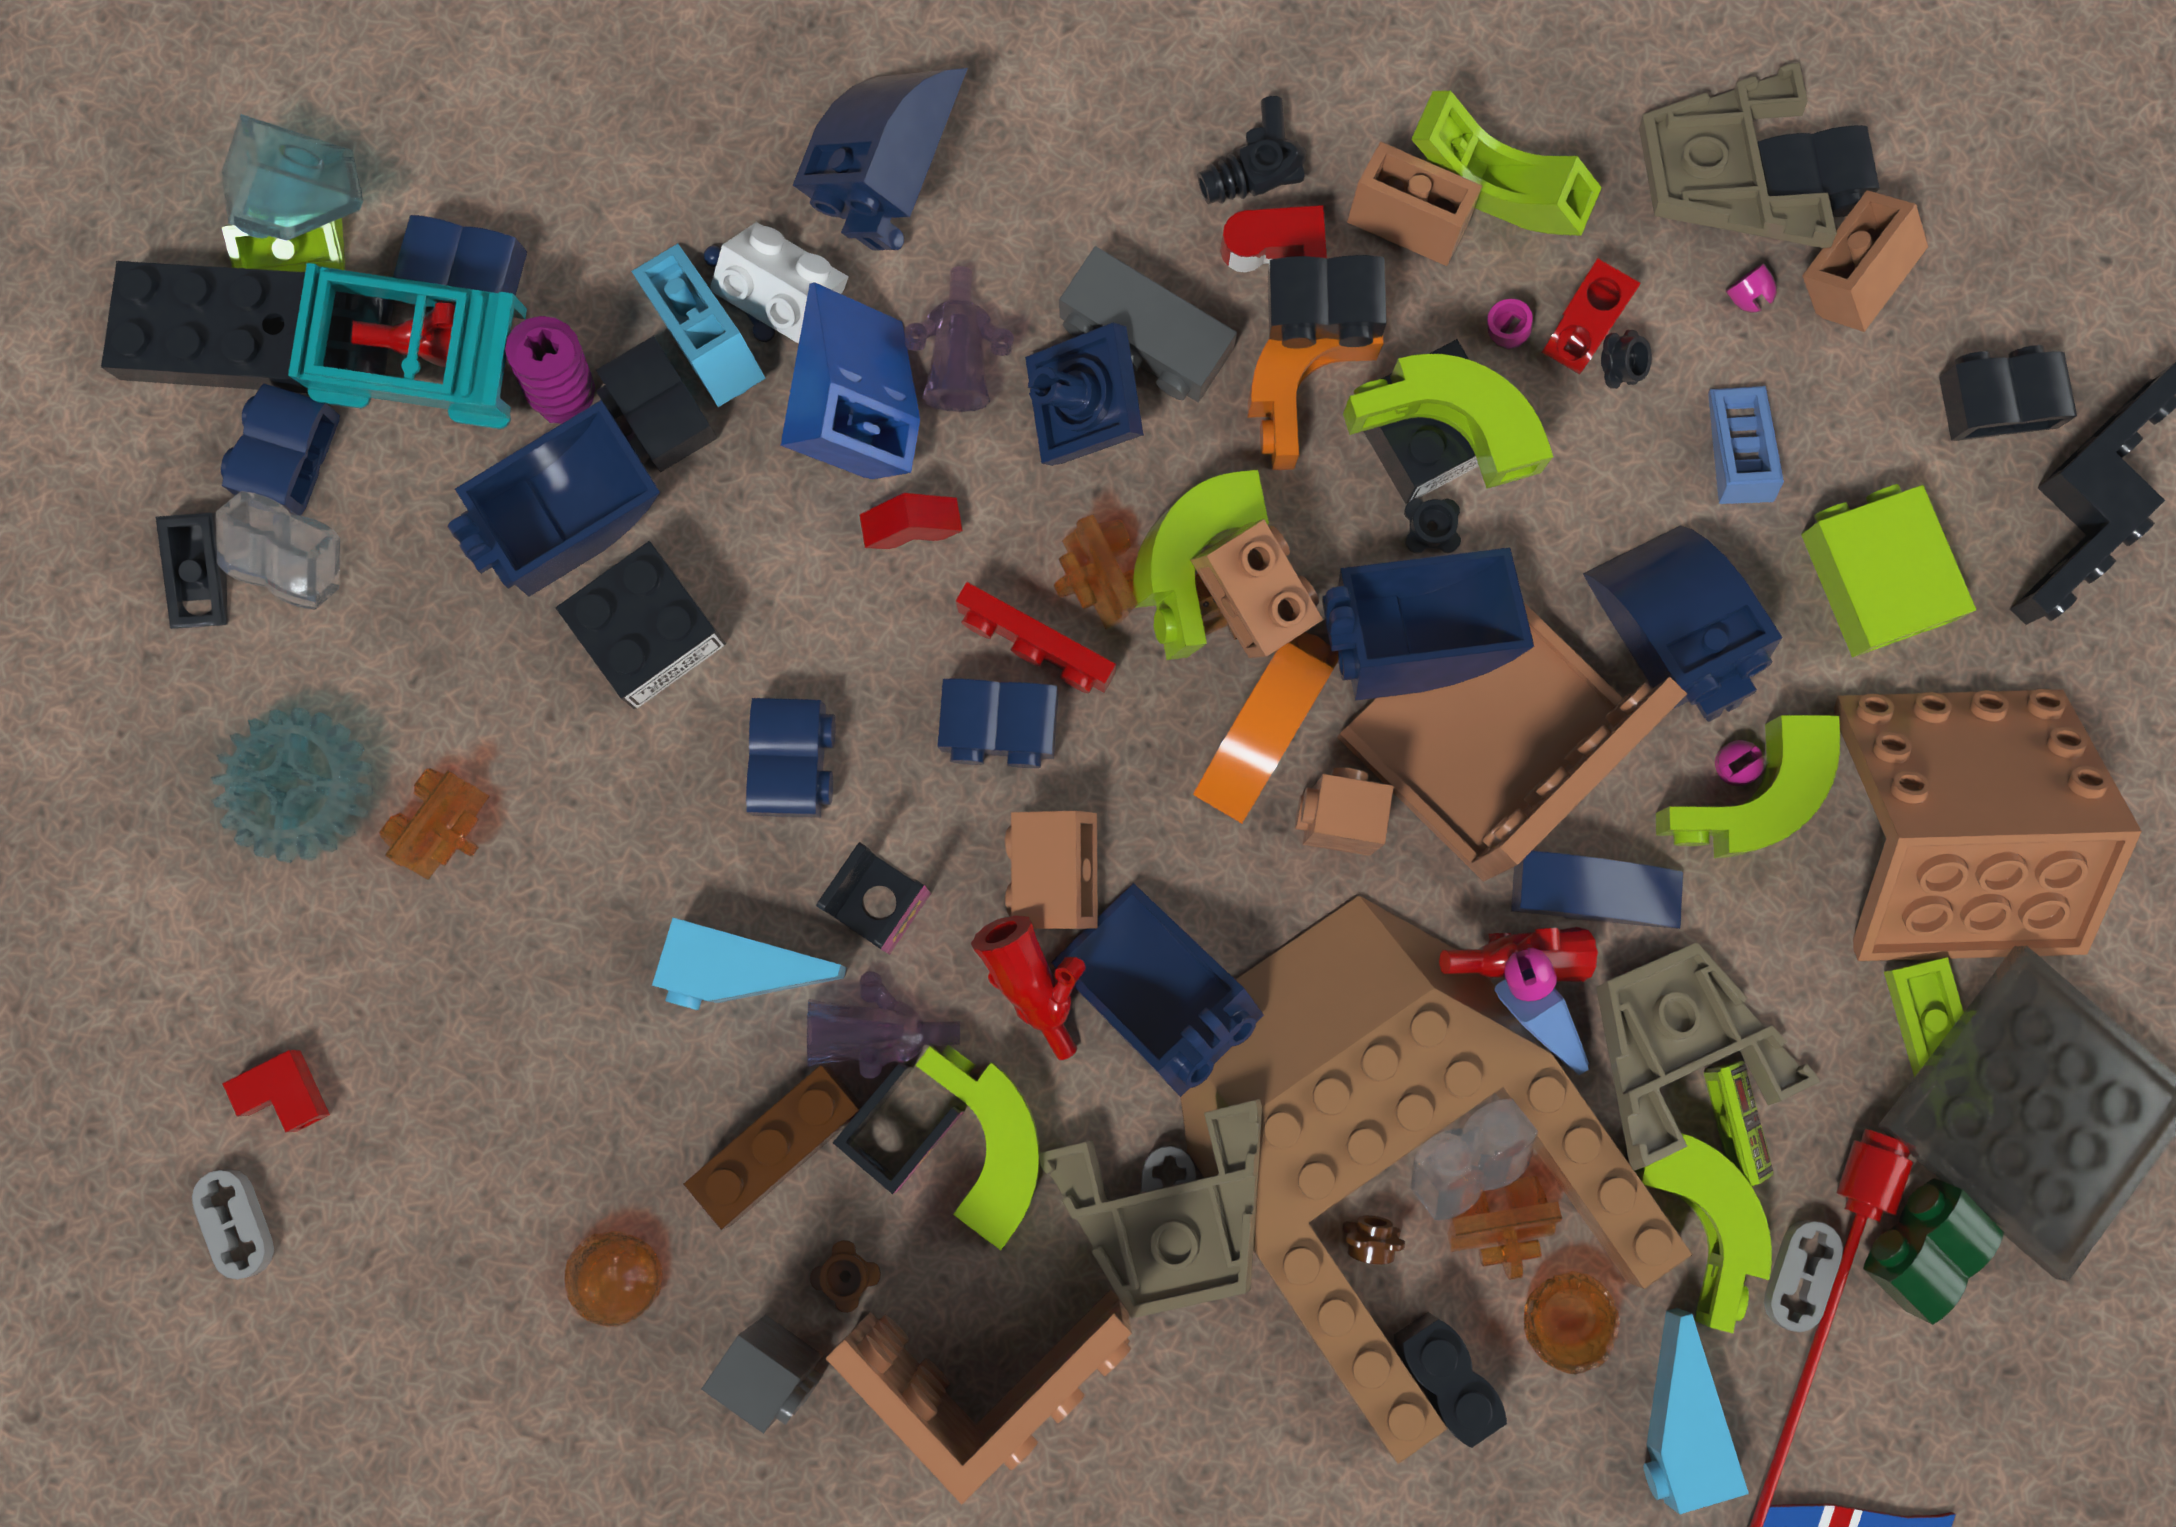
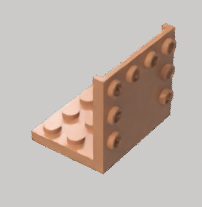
M1525 603L1535 647L1515 660L1487 674L1455 685L1421 693L1376 698L1337 736L1384 784L1394 786L1393 793L1483 882L1517 866L1687 695L1669 677L1653 689L1644 682L1632 694L1629 693L1624 698L1621 697Z
M1984 690L1979 692H1925L1915 694L1837 696L1834 715L1839 716L1841 734L1886 837L1853 938V948L1857 960L1887 961L1938 959L1945 957L1956 959L2087 955L2142 831L2064 690Z
M1110 1289L977 1424L946 1393L945 1389L950 1385V1382L942 1371L928 1358H925L919 1364L904 1348L909 1338L898 1324L886 1314L878 1320L869 1312L825 1359L962 1505L1003 1463L1011 1471L1030 1454L1038 1444V1441L1032 1434L1050 1416L1056 1423L1061 1422L1081 1402L1085 1394L1078 1387L1096 1369L1103 1376H1106L1125 1358L1131 1350L1128 1345L1130 1342L1128 1337L1132 1334L1128 1311L1125 1309L1120 1298Z

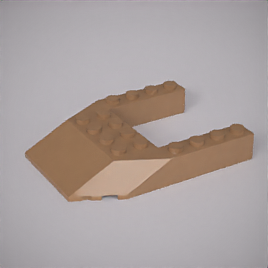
M1357 896L1236 979L1245 988L1264 1016L1256 1023L1253 1033L1246 1041L1240 1045L1232 1046L1214 1064L1209 1077L1200 1085L1186 1091L1180 1099L1187 1152L1204 1178L1219 1174L1204 1113L1260 1099L1262 1120L1253 1252L1386 1450L1399 1464L1446 1431L1447 1427L1309 1225V1222L1496 1093L1627 1283L1645 1289L1693 1254L1635 1171H1633L1628 1161L1547 1047L1521 1025L1498 998V994L1495 992L1496 986L1492 981L1479 973L1444 974L1439 965L1441 952L1443 950L1457 949L1367 899Z

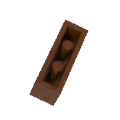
M820 1065L683 1183V1185L721 1230L730 1227L843 1130L863 1105L829 1065Z

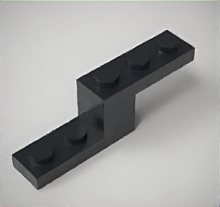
M2176 362L2152 377L2038 487L2086 536L2010 608L2025 625L2044 616L2049 621H2053L2063 614L2077 600L2072 591L2083 580L2090 584L2102 576L2116 562V559L2110 554L2122 542L2126 546H2130L2155 524L2149 516L2166 500L2122 458L2143 440V437L2137 431L2148 420L2155 425L2176 408Z

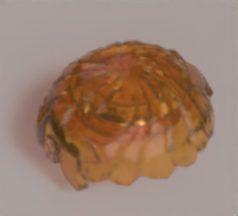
M610 1231L603 1234L595 1233L587 1236L568 1257L565 1268V1290L568 1300L576 1313L586 1321L607 1327H618L643 1315L644 1311L649 1310L655 1299L660 1295L663 1281L662 1265L653 1248L641 1238L630 1234L627 1235L621 1231Z
M1569 1271L1554 1275L1553 1278H1548L1539 1287L1535 1288L1527 1299L1523 1318L1527 1341L1540 1359L1562 1372L1577 1375L1600 1367L1610 1358V1351L1613 1350L1614 1342L1619 1336L1617 1327H1620V1316L1615 1307L1614 1298L1600 1281L1589 1274Z

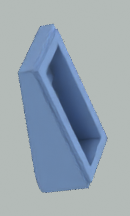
M1766 386L1710 389L1708 397L1719 504L1775 501L1784 480ZM1754 408V416L1727 418L1726 409ZM1756 430L1755 437L1731 438L1730 431ZM1758 452L1759 459L1735 460L1734 453Z
M1533 968L1523 971L1524 980L1535 978ZM1506 979L1496 985L1495 992L1498 994V998L1521 1025L1569 1069L1574 1070L1578 1075L1589 1070V1062L1566 1002L1555 988L1549 995L1540 1000L1522 1001L1511 993Z

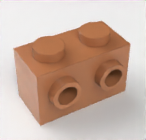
M1380 141L1358 182L1347 223L1447 266L1469 224L1482 185Z
M1868 190L1836 230L1837 234L1831 248H1823L1802 275L1816 314L1823 319L1862 332L1866 331L1928 248L1915 203Z
M1265 519L1244 525L1191 559L1192 564L1248 658L1267 657L1323 620L1316 608L1319 604L1316 591L1305 577L1297 576L1287 559L1290 550L1286 540L1277 528L1268 526Z
M1333 768L1332 775L1323 774L1313 788H1306L1304 796L1301 795L1299 798L1295 829L1305 831L1303 845L1371 856L1385 845L1394 786L1368 782V773L1356 769Z
M1084 811L1011 812V825L1008 827L1005 835L1006 853L1011 859V883L1008 885L1005 895L1008 915L1029 917L1033 929L1098 928L1097 813Z

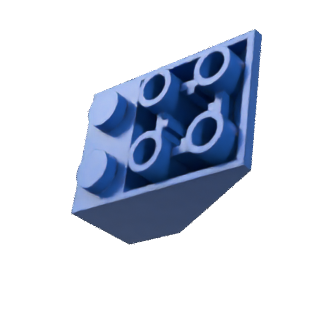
M810 283L780 446L868 479L911 473L920 424V414L903 322L818 283Z

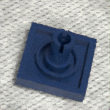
M1113 322L1025 357L1029 379L1028 388H1030L1031 392L1029 395L1032 399L1041 464L1051 466L1063 464L1144 435L1127 326Z

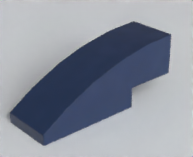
M1531 851L1514 867L1511 912L1680 929L1683 872L1617 860Z

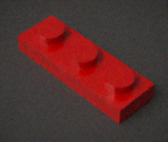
M969 582L965 583L955 601L958 612L964 615L961 623L969 630L986 639H991L994 632L1014 643L1010 650L1015 655L1035 666H1040L1043 660H1046L1062 669L1063 672L1060 678L1081 692L1089 694L1094 687L1105 693L1116 674V664Z

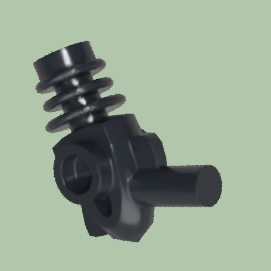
M1268 96L1261 100L1263 127L1250 129L1246 133L1247 145L1236 150L1237 159L1233 154L1229 153L1226 157V163L1223 160L1218 161L1217 169L1213 164H1209L1206 170L1198 172V183L1207 204L1217 201L1223 204L1226 196L1233 200L1236 197V193L1241 199H1245L1247 189L1252 196H1257L1281 185L1296 184L1304 181L1303 164L1306 161V150L1297 141L1285 139L1283 102L1281 97Z

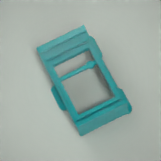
M307 263L288 376L308 388L310 398L319 403L365 408L370 404L371 398L448 409L449 417L456 423L504 429L511 421V407L500 398L507 357L505 347L507 337L511 332L512 319H526L527 308L513 293L500 291L499 293L319 267L316 264ZM336 291L416 304L408 354L401 364L402 370L405 372L404 378L323 366ZM440 302L455 305L443 384L414 380L415 374L420 371V363L417 359L426 306L435 307V303Z

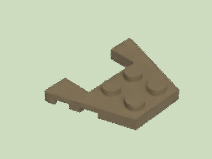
M1800 63L1782 66L1779 68L1776 76L1758 81L1755 76L1738 81L1734 90L1712 98L1707 93H1703L1642 115L1639 132L1654 216L1814 247L1831 248L1837 232L1828 193L1769 196L1753 119L1803 116L1808 100Z
M1698 942L1596 987L1629 1163L1633 1171L1646 1167L1687 1147L1660 1093V1087L1737 1051L1741 1052L1768 1106L1820 1082L1816 1073L1808 1064L1799 1066L1783 1048L1787 1041L1772 1025L1765 1028L1744 1005L1747 997Z
M1260 1099L1204 1113L1219 1174L1114 1200H1107L1093 1140L1039 1153L1041 1167L1045 1174L1051 1175L1064 1197L1061 1201L1072 1219H1077L1094 1248L1092 1251L1093 1255L1128 1311L1131 1319L1241 1295L1251 1290L1262 1120Z

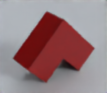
M902 493L859 514L865 548L892 549L912 540H944L963 531L956 497Z
M288 1050L222 1083L237 1117L250 1116L273 1104L285 1133L298 1132L330 1115L301 1050Z

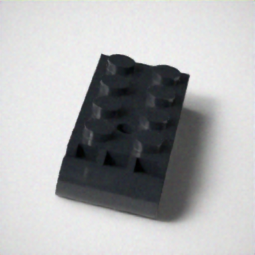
M116 261L101 368L117 379L124 381L258 390L265 383L295 393H308V388L288 376L305 272ZM336 291L323 366L385 376L389 348L352 344L353 321L392 325L395 300ZM284 326L283 330L276 334L277 330Z

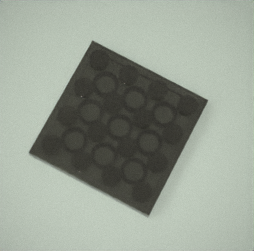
M2014 946L1878 1127L1890 1137L1900 1140L1909 1149L1910 1154L1941 1181L1963 1189L2004 1232V1235L2054 1279L2068 1282L2175 1137L2176 1074L2028 946Z

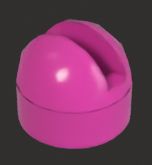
M1763 263L1729 287L1726 293L1741 310L1749 313L1760 312L1762 310L1755 298L1762 294L1772 304L1777 294V284Z
M1505 299L1499 301L1488 313V333L1498 346L1506 349L1519 347L1528 340L1532 332V312L1528 305L1520 300ZM1515 317L1521 320L1511 334L1505 333Z
M1735 740L1726 744L1724 748L1722 747L1718 751L1715 758L1717 774L1725 783L1732 786H1745L1738 784L1748 785L1759 778L1764 767V757L1761 750L1755 744L1745 740ZM1749 752L1754 761L1748 763L1734 774L1729 764Z
M1527 948L1528 950H1522L1518 953L1515 951L1505 963V979L1511 993L1522 1001H1537L1549 995L1557 982L1556 973L1550 959L1542 951L1535 948ZM1533 968L1535 978L1524 980L1523 971Z

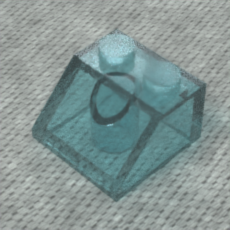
M240 114L222 169L228 224L236 226L240 231L252 237L267 238L271 236L288 241L361 209L363 196L353 150Z

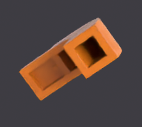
M1383 336L1373 338L1372 344L1363 347H1344L1339 344V340L1323 338L1316 340V344L1311 347L1293 349L1284 347L1282 341L1268 340L1261 352L1253 375L1248 400V418L1270 417V420H1261L1260 446L1262 454H1271L1272 470H1294L1297 463L1299 443L1296 396L1301 383L1312 372L1331 363L1377 361L1384 344Z
M1304 632L1276 651L1193 793L1194 796L1241 824L1244 822L1338 663V650L1331 651V646L1326 644L1324 640Z

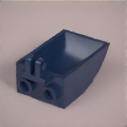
M968 68L872 77L849 88L831 104L816 125L793 186L811 198L810 205L817 211L831 217L846 219L841 233L847 238H856L874 251L901 249L904 244V235L890 221L892 218L911 216Z
M600 400L455 488L467 511L453 519L448 524V529L453 537L460 542L461 550L473 562L478 572L482 574L493 568L499 579L508 589L516 585L530 597L613 545L649 510L660 491L607 407Z
M1680 525L1583 573L1592 592L1652 688L1671 677L1687 693L1673 709L1690 702L1691 705H1696L1703 717L1710 722L1720 717L1724 709L1730 712L1740 707L1745 698L1755 694L1757 689L1750 678L1772 664L1773 661L1770 657L1783 637L1745 579L1727 557L1708 539L1693 529Z
M1510 547L1340 568L1338 586L1329 589L1326 595L1322 596L1331 651L1338 650L1340 675L1343 681L1351 680L1355 701L1421 693L1455 685L1487 674L1515 660L1535 647Z
M1134 883L1098 917V928L1085 929L1051 962L1056 969L1065 957H1077L1084 962L1086 969L1077 980L1074 988L1180 1097L1190 1088L1203 1083L1211 1074L1214 1064L1232 1046L1240 1045L1246 1041L1253 1033L1256 1023L1264 1016L1245 988Z

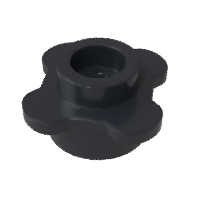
M1626 330L1623 336H1619L1617 333H1609L1604 339L1601 354V366L1605 373L1606 385L1611 389H1617L1622 382H1626L1628 385H1635L1638 381L1645 379L1652 363V352L1648 341L1644 337L1639 336L1636 330Z
M1448 498L1443 500L1432 499L1425 502L1421 499L1411 500L1404 509V515L1409 520L1410 531L1405 539L1406 547L1415 554H1420L1425 549H1440L1447 554L1456 551L1461 543V537L1456 533L1458 515L1460 514L1458 504ZM1433 521L1437 524L1438 528L1435 531H1431L1428 529L1427 524Z

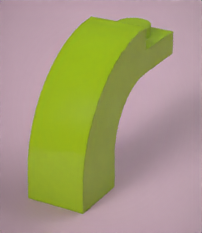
M1451 90L1432 91L1411 139L1427 157V162L1482 185L1475 209L1526 230L1556 235L1581 236L1602 188L1578 156L1536 155L1517 150L1496 140L1478 125Z
M1420 354L1398 358L1390 377L1392 384L1388 385L1387 380L1379 379L1357 387L1354 390V395L1349 396L1343 412L1349 435L1417 417L1436 419L1452 426L1471 445L1486 489L1540 474L1554 457L1542 423L1524 395L1508 380L1490 368L1457 356Z
M1258 470L1226 473L1199 483L1187 491L1159 517L1142 542L1133 575L1135 608L1156 606L1154 632L1158 642L1164 644L1166 660L1188 658L1207 644L1195 584V567L1191 559L1199 555L1204 547L1216 544L1248 523L1265 519L1267 525L1269 524Z
M1781 715L1766 723V769L1763 780L1754 795L1739 806H1669L1656 813V836H1674L1675 846L1709 845V836H1713L1714 858L1743 855L1773 845L1789 837L1813 817L1832 787L1840 756L1839 716Z
M948 1044L942 1053L936 1048L929 1046L915 1066L961 1099L973 1110L982 1125L986 1139V1158L981 1175L953 1215L999 1250H1002L1024 1218L1037 1185L1040 1150L1037 1129L1031 1110L1015 1083L994 1063L991 1062L977 1080L970 1075V1072L976 1065Z
M1681 1133L1687 1147L1646 1167L1637 1169L1635 1173L1644 1186L1671 1193L1683 1200L1700 1219L1707 1237L1708 1258L1694 1321L1710 1328L1734 1333L1736 1321H1741L1744 1318L1748 1306L1749 1291L1747 1286H1743L1746 1274L1766 1280L1770 1279L1772 1246L1766 1215L1753 1187L1728 1158L1707 1143Z

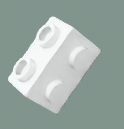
M755 222L722 245L710 288L716 295L799 343L809 284L815 282L841 294L845 289L849 276L833 268L823 257L808 253L784 239L779 231Z

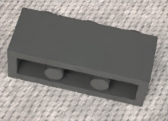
M1097 246L1090 252L1059 299V315L1064 320L1063 327L1074 337L1113 322L1127 326L1133 371L1136 372L1141 367L1158 378L1156 383L1159 388L1178 400H1184L1188 396L1199 403L1234 350L1236 331Z
M764 1315L737 1335L701 1390L764 1434L776 1420L786 1425L791 1417L797 1413L801 1405L803 1406L823 1377V1374L814 1369L823 1355L770 1317Z

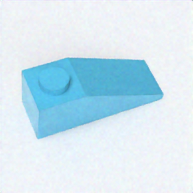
M679 244L674 245L631 271L718 407L766 379L741 333Z
M672 918L652 986L668 990L666 1002L699 1010L702 1000L721 1003L844 979L847 967Z
M1674 1308L1666 1311L1647 1437V1448L1651 1462L1645 1463L1643 1467L1648 1486L1656 1500L1664 1499V1503L1678 1514H1683L1749 1494L1693 1315L1682 1309Z

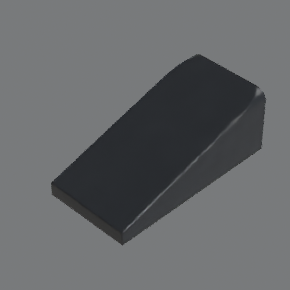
M226 512L155 517L170 629L228 625ZM211 600L212 609L204 615H193L185 609L183 601Z

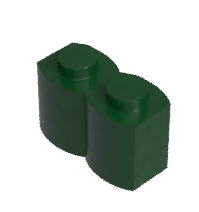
M1933 1178L1910 1195L1900 1216L1899 1223L1881 1234L1874 1241L1872 1249L1865 1260L1863 1270L1904 1311L1934 1325L1957 1305L1965 1292L1968 1279L1983 1269L1993 1258L2002 1242L2004 1232L1963 1189Z

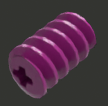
M546 316L528 318L516 325L507 337L505 352L509 365L512 367L528 404L549 423L562 424L589 408L594 400L595 383L578 336L570 326L557 318Z

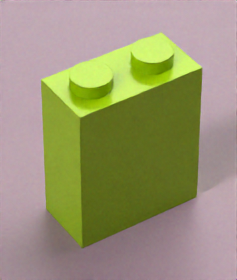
M1899 484L1888 486L1866 497L1868 504L1850 510L1847 502L1834 505L1815 514L1816 524L1801 534L1852 658L1955 622L1976 611V607L1924 485L1903 492Z

